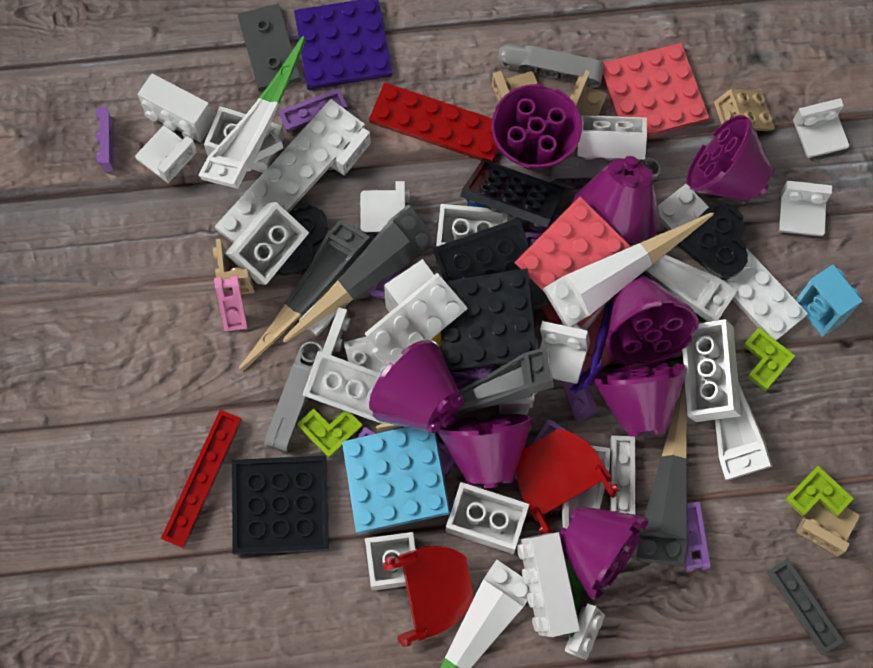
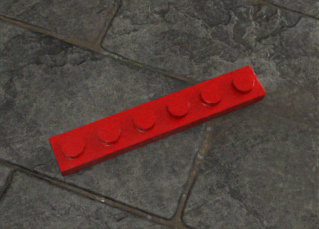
M219 410L161 536V540L182 549L185 548L242 422L240 417Z

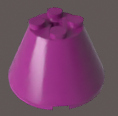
M530 84L515 88L498 102L492 117L491 130L496 146L509 160L526 169L548 168L563 162L574 152L580 141L582 120L577 106L565 93L558 89L553 90L543 87L542 84Z
M745 115L734 116L712 133L715 137L707 146L704 144L701 146L689 167L686 184L694 192L749 202L757 194L761 196L767 191L769 187L767 182L774 173L775 167L771 165L751 120Z
M626 156L625 159H617L610 162L581 188L573 199L574 202L580 196L629 245H637L651 239L659 230L661 221L653 183V172L639 163L636 157Z
M639 275L614 295L607 336V349L610 356L623 365L633 366V363L644 362V365L648 366L660 363L677 355L692 342V335L699 327L698 317L689 305L655 281L647 279L645 275Z
M421 340L413 343L401 351L403 356L395 364L390 362L383 370L372 390L369 409L373 412L372 416L380 422L431 433L438 432L443 428L449 429L455 423L456 418L454 416L463 406L465 398L461 396L438 345L430 340Z
M657 363L648 366L642 364L612 369L613 373L605 376L604 372H600L595 377L593 383L621 428L628 432V436H640L644 431H651L652 434L666 432L665 427H668L671 423L688 370L687 365L676 363V368L667 367V363Z
M524 414L490 415L491 419L478 421L476 416L456 419L451 428H443L438 431V434L468 485L479 486L484 484V488L498 487V482H514V475L532 426L531 416Z
M577 507L572 512L569 518L571 523L568 528H562L559 532L562 550L565 558L592 600L596 601L604 594L601 589L607 584L611 586L630 559L641 540L638 537L640 529L646 530L649 522L647 517L591 507H584L582 509Z

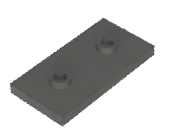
M279 3L237 14L258 91H263L268 87L292 52ZM297 65L288 84L301 81Z

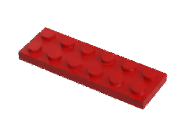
M386 82L382 86L369 117V123L478 160L485 159L493 162L498 150L492 136V118Z

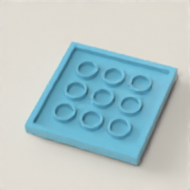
M403 427L342 442L357 534L451 514L436 432L431 433Z

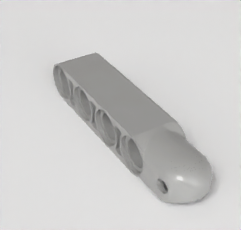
M514 44L503 45L498 51L499 63L507 69L523 73L532 71L534 76L575 85L579 75L584 76L585 71L589 70L590 75L587 87L598 88L602 82L605 64L596 59L536 46L523 47Z
M568 157L563 162L551 166V182L559 186H585L614 160H606L605 158L588 160L583 157ZM645 157V159L638 161L653 172V181L658 178L661 168L654 158Z
M310 341L302 344L267 431L265 445L288 452L298 428L297 423L301 420L308 401V397L302 396L317 352H322V347L318 343Z

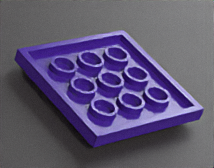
M354 0L294 10L299 40L302 36L306 38L301 55L307 90L393 76L379 0Z

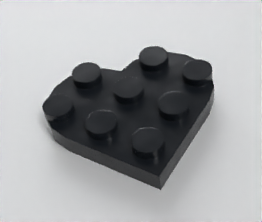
M299 204L294 206L289 212L309 234L280 267L278 272L281 275L300 274L307 270L314 257L313 247L320 244L328 232L327 217L323 210L310 206V204Z
M714 204L707 208L699 217L709 213H714L713 216L678 243L677 246L709 273L720 277L722 280H728L741 273L748 262L747 247L741 240L745 232L744 217L737 208L730 204L726 206H715Z

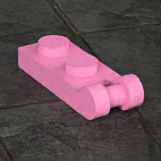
M233 275L227 279H222V277L214 278L224 331L247 329L238 275ZM232 287V290L224 291V288Z

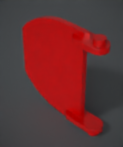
M557 429L524 448L517 466V481L524 502L529 504L528 509L536 523L540 522L541 525L538 526L541 534L553 533L545 517L546 513L598 483L603 482L612 498H615L617 492L620 491L616 483L612 484L610 482L612 477L595 449L580 436L562 429Z
M426 546L400 554L398 558L394 556L385 558L383 563L384 570L403 567L414 623V630L397 636L398 643H401L402 647L410 646L412 641H421L448 630L468 611L474 595L467 558L462 553L445 546Z

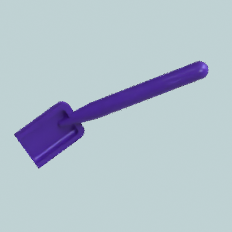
M607 303L592 355L591 367L580 376L579 382L569 389L573 393L587 388L603 369V364L600 363L608 335L613 303Z

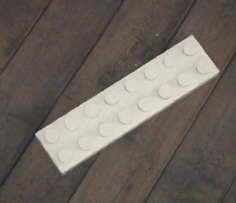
M330 99L215 225V229L234 243L267 203L277 202L289 213L336 161L339 151L347 148L353 134L359 133L362 128L365 129V124Z
M687 184L658 205L660 221L668 231L697 219L709 208L694 191L689 189L690 187ZM746 248L748 262L743 271L737 276L723 281L737 290L732 300L757 327H760L777 341L803 320L808 313Z

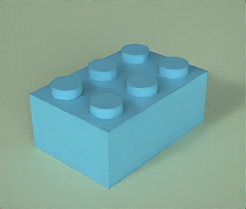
M833 264L813 277L796 299L808 313L806 317L822 337L843 324L862 302L859 292L849 285L844 273Z

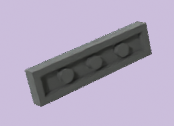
M788 558L766 572L821 655L844 642Z

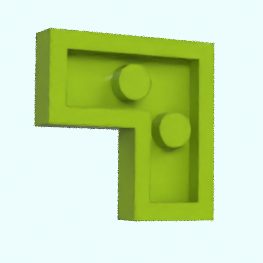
M760 327L743 345L761 360L747 377L764 391L770 387L795 357L794 354Z
M314 408L297 423V427L329 459L343 446V441L350 440L363 428V425L350 412L343 411L329 424Z
M817 466L785 501L802 517L817 501L837 517L854 498Z

